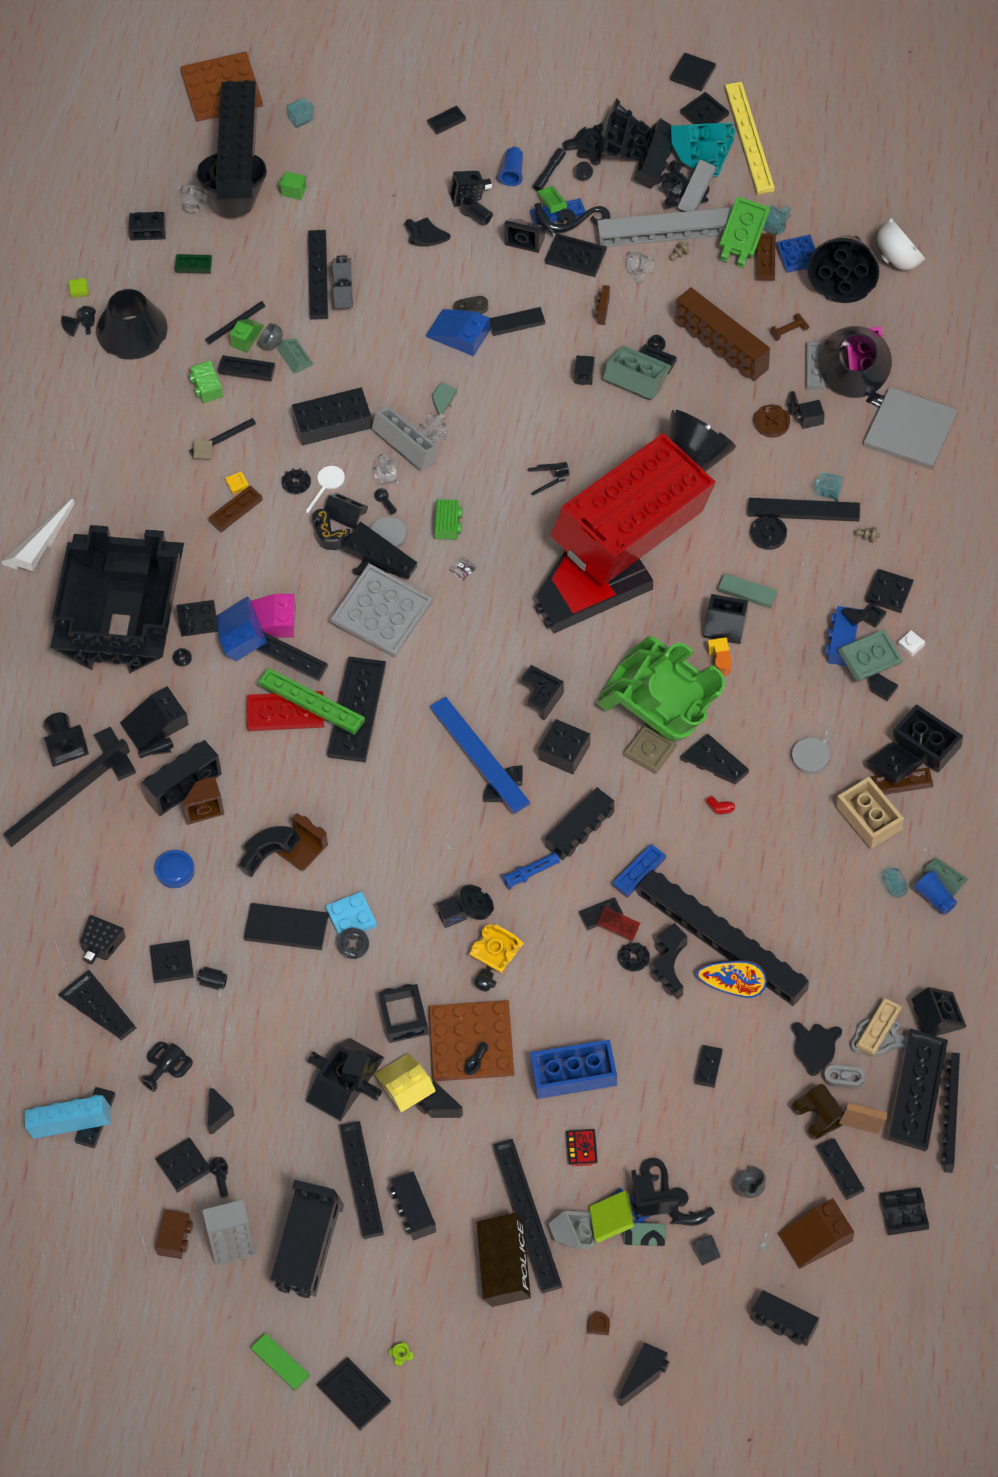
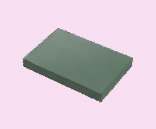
M884 629L845 645L838 650L857 682L903 662Z

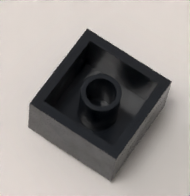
M555 719L539 747V760L573 775L590 746V733Z

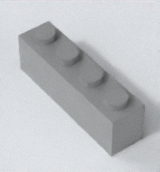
M390 406L376 412L372 429L419 469H425L435 463L438 446Z

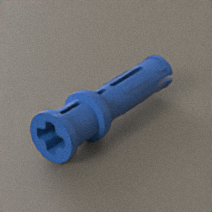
M553 852L525 867L518 866L516 870L508 874H502V881L505 887L511 890L513 886L521 882H527L529 877L560 863L559 857ZM546 862V864H544V865H542V866H540V867L534 869L535 867H537V866H539V865H541V864H543V863Z

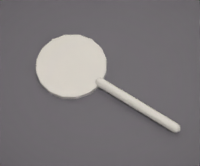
M327 466L319 471L317 477L322 488L306 509V513H309L325 488L336 489L343 484L345 476L342 469L336 466Z

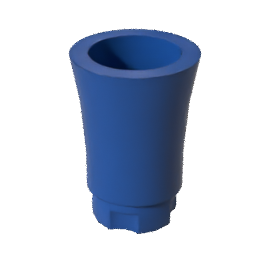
M508 148L504 155L503 165L498 178L506 186H517L523 180V152L520 148Z
M934 870L923 876L914 886L918 893L944 915L957 905V901Z

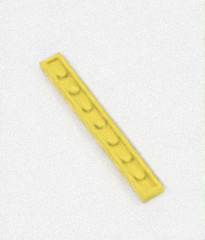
M742 82L725 84L726 94L757 195L774 192V184Z

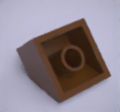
M206 777L197 781L183 801L187 825L224 815L222 798L215 777Z

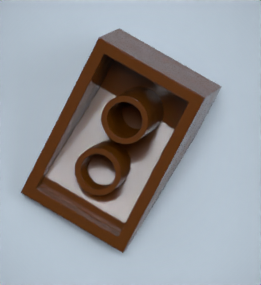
M832 1198L813 1208L781 1231L778 1236L798 1268L801 1269L853 1242L854 1230Z

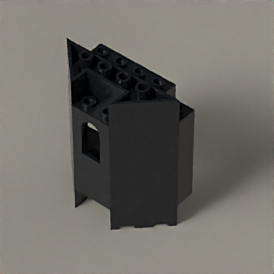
M90 525L88 535L74 534L72 542H67L52 615L54 632L50 648L90 670H93L94 662L128 664L129 674L162 658L184 543L166 541L164 531L146 529L145 539L110 537L109 527ZM113 614L131 616L127 635L109 634Z

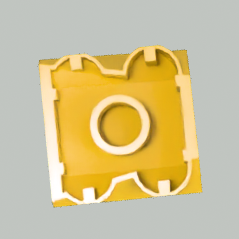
M496 924L486 925L482 930V937L473 944L469 955L495 971L502 973L524 943L517 936Z

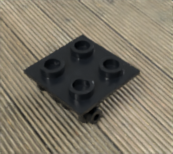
M214 600L177 605L182 637L219 632Z

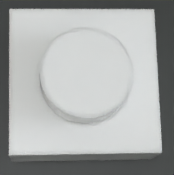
M910 631L898 642V646L913 657L925 646V641L913 631Z

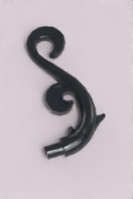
M541 203L534 204V214L537 222L545 226V229L553 236H555V232H567L576 228L594 212L602 214L601 219H596L594 216L591 217L592 223L596 226L597 220L611 218L609 211L603 206L593 207L578 218H576L572 210L562 209L558 213V220L564 223L565 219H568L569 222L566 224H556L548 220L550 217L545 215Z
M658 1158L645 1160L641 1165V1175H650L652 1167H659L662 1171V1192L669 1191L668 1172L663 1161ZM652 1174L653 1181H657L659 1175ZM682 1188L672 1189L676 1191L678 1207L685 1206L689 1200L688 1193ZM712 1207L704 1211L701 1210L698 1213L690 1211V1214H684L679 1210L678 1212L668 1213L674 1219L671 1224L686 1226L703 1224L708 1221L707 1218L715 1214Z

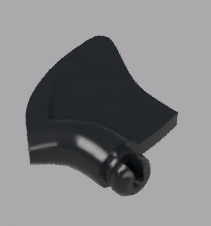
M428 217L417 222L408 219L404 223L406 230L410 234L408 241L415 246L438 245L451 238L449 233L433 225Z

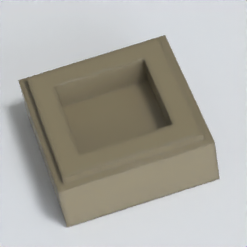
M194 440L193 459L211 460L212 441Z

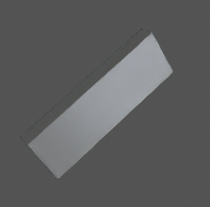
M702 160L699 161L677 207L684 212L697 211L717 167Z
M807 342V390H825V381L819 368L820 352L825 342Z

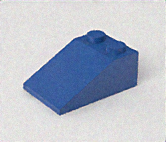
M442 309L427 332L426 337L474 357L490 332V318L475 311Z
M245 597L217 615L220 642L225 654L235 661L240 660L267 643L249 597Z

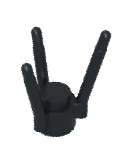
M567 462L539 464L537 467L527 469L528 472L552 470L553 476L558 478L533 491L532 495L540 493L559 482L566 481L565 477L569 476Z

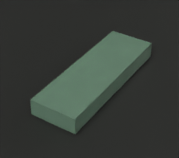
M726 573L718 587V592L748 600L770 609L778 591Z

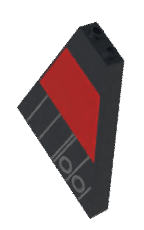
M564 551L536 595V604L534 606L538 615L542 614L546 628H550L553 634L653 590V579L642 561L638 559L602 586L587 571H583L567 555L568 553Z

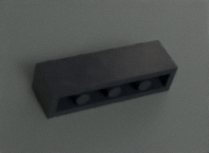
M661 118L651 127L633 177L634 180L649 189L661 182V174L668 164L666 160L672 153V125Z
M596 787L545 837V847L552 853L555 852L562 861L567 856L570 857L580 843L586 842L592 831H597L602 822L613 815L615 811L614 800Z

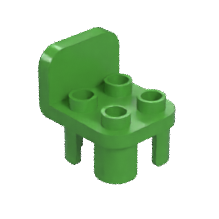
M648 636L633 646L624 656L599 695L596 704L605 711H608L621 703L665 738L672 741H680L691 735L695 728L705 721L708 716L706 710L709 705L724 690L725 678L722 672L713 665H709L702 671H699L689 664L686 659L693 654V650L683 643H675L667 647L657 638Z

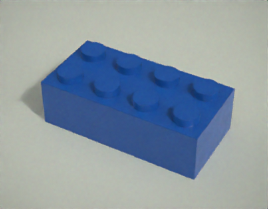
M610 1039L530 1052V1063L537 1099L617 1086V1072Z

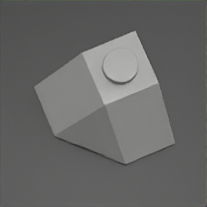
M563 1211L548 1223L551 1234L556 1242L576 1249H592L594 1247V1232L590 1212Z

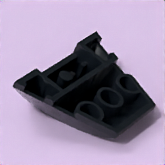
M616 98L603 122L597 150L601 154L639 162L651 128L642 120L638 121L632 115V111H627L622 107L620 101Z

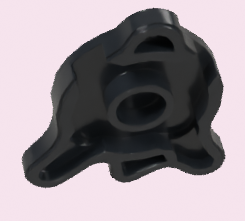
M603 123L594 125V128H582L574 138L563 142V148L565 150L577 149V156L579 158H588L593 165H599L602 154L597 150V145Z
M795 1022L791 1028L797 1038L795 1055L803 1063L807 1073L811 1076H816L825 1065L834 1059L835 1043L841 1037L842 1029L838 1026L825 1029L820 1024H815L813 1030L808 1031L800 1022Z

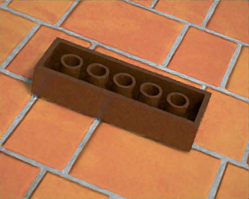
M690 287L676 299V323L688 330L693 337H697L706 347H710L719 357L728 361L733 368L741 371L746 378L756 381L769 369L770 347L700 293Z

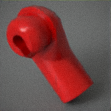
M713 796L706 800V803L716 814H729L735 810V804L731 801L718 802Z

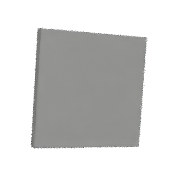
M890 387L864 441V446L933 469L956 419L958 410Z
M369 563L330 618V622L395 658L432 604L433 598Z

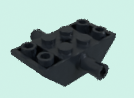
M350 1038L339 1044L329 1059L324 1058L315 1051L312 1052L313 1057L309 1056L308 1063L321 1070L314 1080L306 1102L341 1122L359 1094L363 1093L375 1101L379 1099L377 1096H381L382 1089L368 1082L384 1060V1057ZM349 1050L354 1052L361 1051L369 1056L370 1066L362 1086L344 1081L342 1078V1069Z

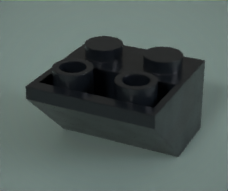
M711 594L703 637L710 639L727 637V642L741 644L748 613V600Z

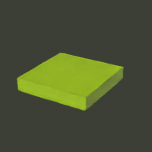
M622 1191L590 1206L594 1238L598 1243L634 1227L629 1194L626 1191Z

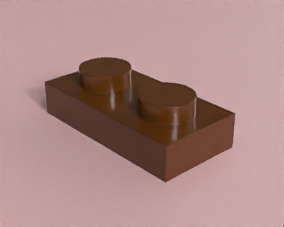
M603 285L602 292H598L597 303H600V305L596 306L595 317H598L599 325H605L610 299V286Z

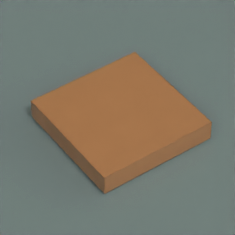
M847 1103L843 1115L839 1119V1124L878 1134L887 1119L888 1113Z

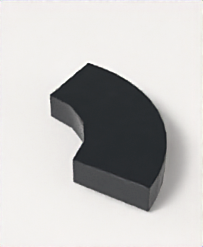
M523 765L504 769L517 786L523 785ZM488 783L484 792V802H503Z

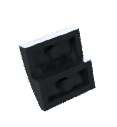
M920 1187L880 1193L888 1235L929 1230L925 1202Z

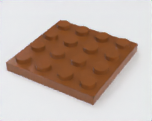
M247 51L180 66L196 122L219 117L221 82L256 81ZM256 82L257 108L263 107V101Z
M509 1000L429 1006L434 1081L514 1076ZM481 1042H486L488 1044V1051L485 1052L481 1059L479 1071L474 1075H467L465 1072L467 1060L474 1057Z

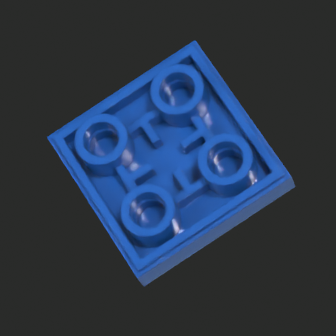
M811 235L776 242V247L786 273L808 268L810 256L816 249Z

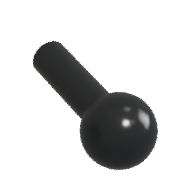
M384 488L377 489L374 493L375 500L382 502L390 514H395L397 509L388 499V491Z

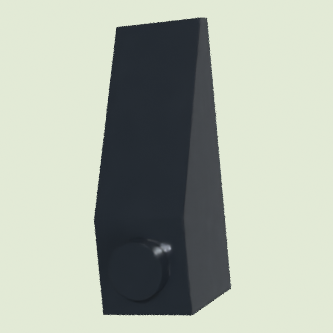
M644 1343L618 1397V1405H625L659 1379L662 1372L665 1373L670 1363L667 1360V1352Z

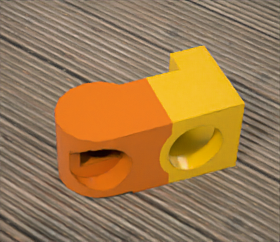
M727 637L708 640V654L714 655L715 667L722 672L723 676H728L731 672L732 659Z

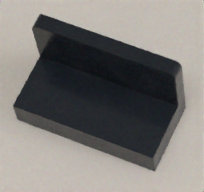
M336 492L328 496L324 509L329 511L330 519L354 529L358 524L360 515L366 514L368 506Z

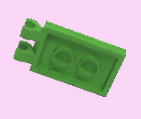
M737 196L719 245L724 247L720 260L727 262L731 252L740 256L737 266L744 268L747 257L754 256L770 207Z

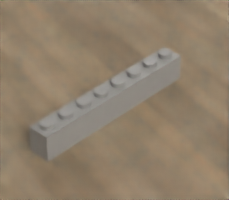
M733 207L597 220L599 245L616 247L723 236Z

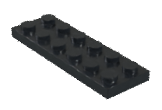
M357 657L348 658L339 704L365 717V722L355 735L334 724L328 758L366 762L386 669V661Z
M911 1028L908 1030L887 1140L922 1151L928 1149L948 1043L947 1039Z

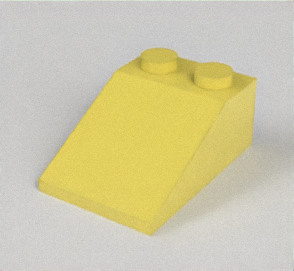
M408 1053L374 1074L400 1112L405 1111L436 1092L428 1074Z

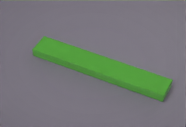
M270 668L266 670L258 681L259 686L354 735L365 722V717Z

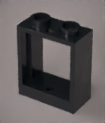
M406 984L401 988H388L378 992L389 1043L428 1035V1025L417 984ZM415 997L420 1020L391 1026L386 1002Z

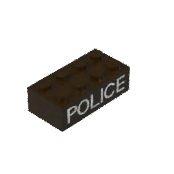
M516 1213L476 1221L483 1300L491 1307L530 1299L524 1221Z

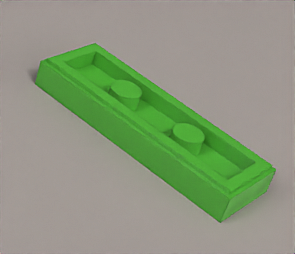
M266 1333L251 1346V1350L294 1391L310 1377Z

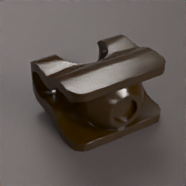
M824 1084L815 1086L805 1095L794 1101L791 1106L796 1115H802L806 1112L818 1114L817 1121L808 1129V1134L813 1140L819 1139L843 1126L839 1124V1119L842 1117L843 1112Z

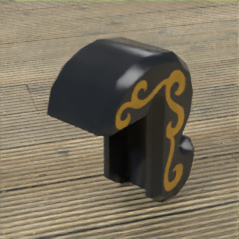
M322 508L314 511L312 515L313 528L317 530L319 545L327 550L342 549L344 543L351 535L350 529L332 532L329 511Z

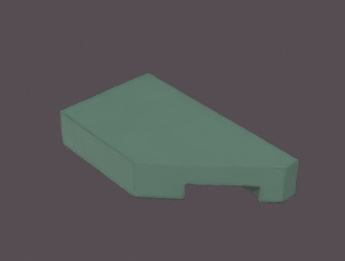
M442 382L433 394V401L440 417L443 416L457 394L456 388Z

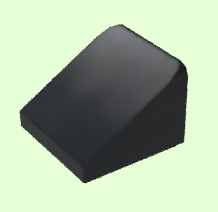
M712 1235L693 1243V1250L702 1266L721 1257Z

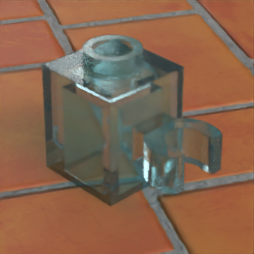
M774 205L770 206L763 229L767 233L781 234L786 229V220L791 217L789 214L791 209L786 205L779 211Z

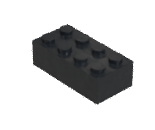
M362 387L292 404L293 419L302 446L372 429L371 413Z
M206 740L196 743L189 751L180 754L174 761L162 766L158 772L145 778L142 784L147 803L159 816H162L185 800L197 781L206 777L217 778L222 775L219 755Z

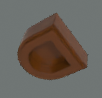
M602 1312L594 1313L589 1319L588 1334L609 1335V1317Z

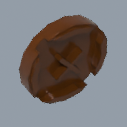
M765 405L755 413L754 426L765 437H780L788 431L791 418L788 411L782 409L781 406Z

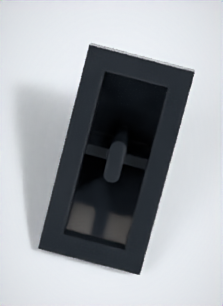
M210 1088L208 1130L209 1134H214L235 1114L233 1107L214 1088Z

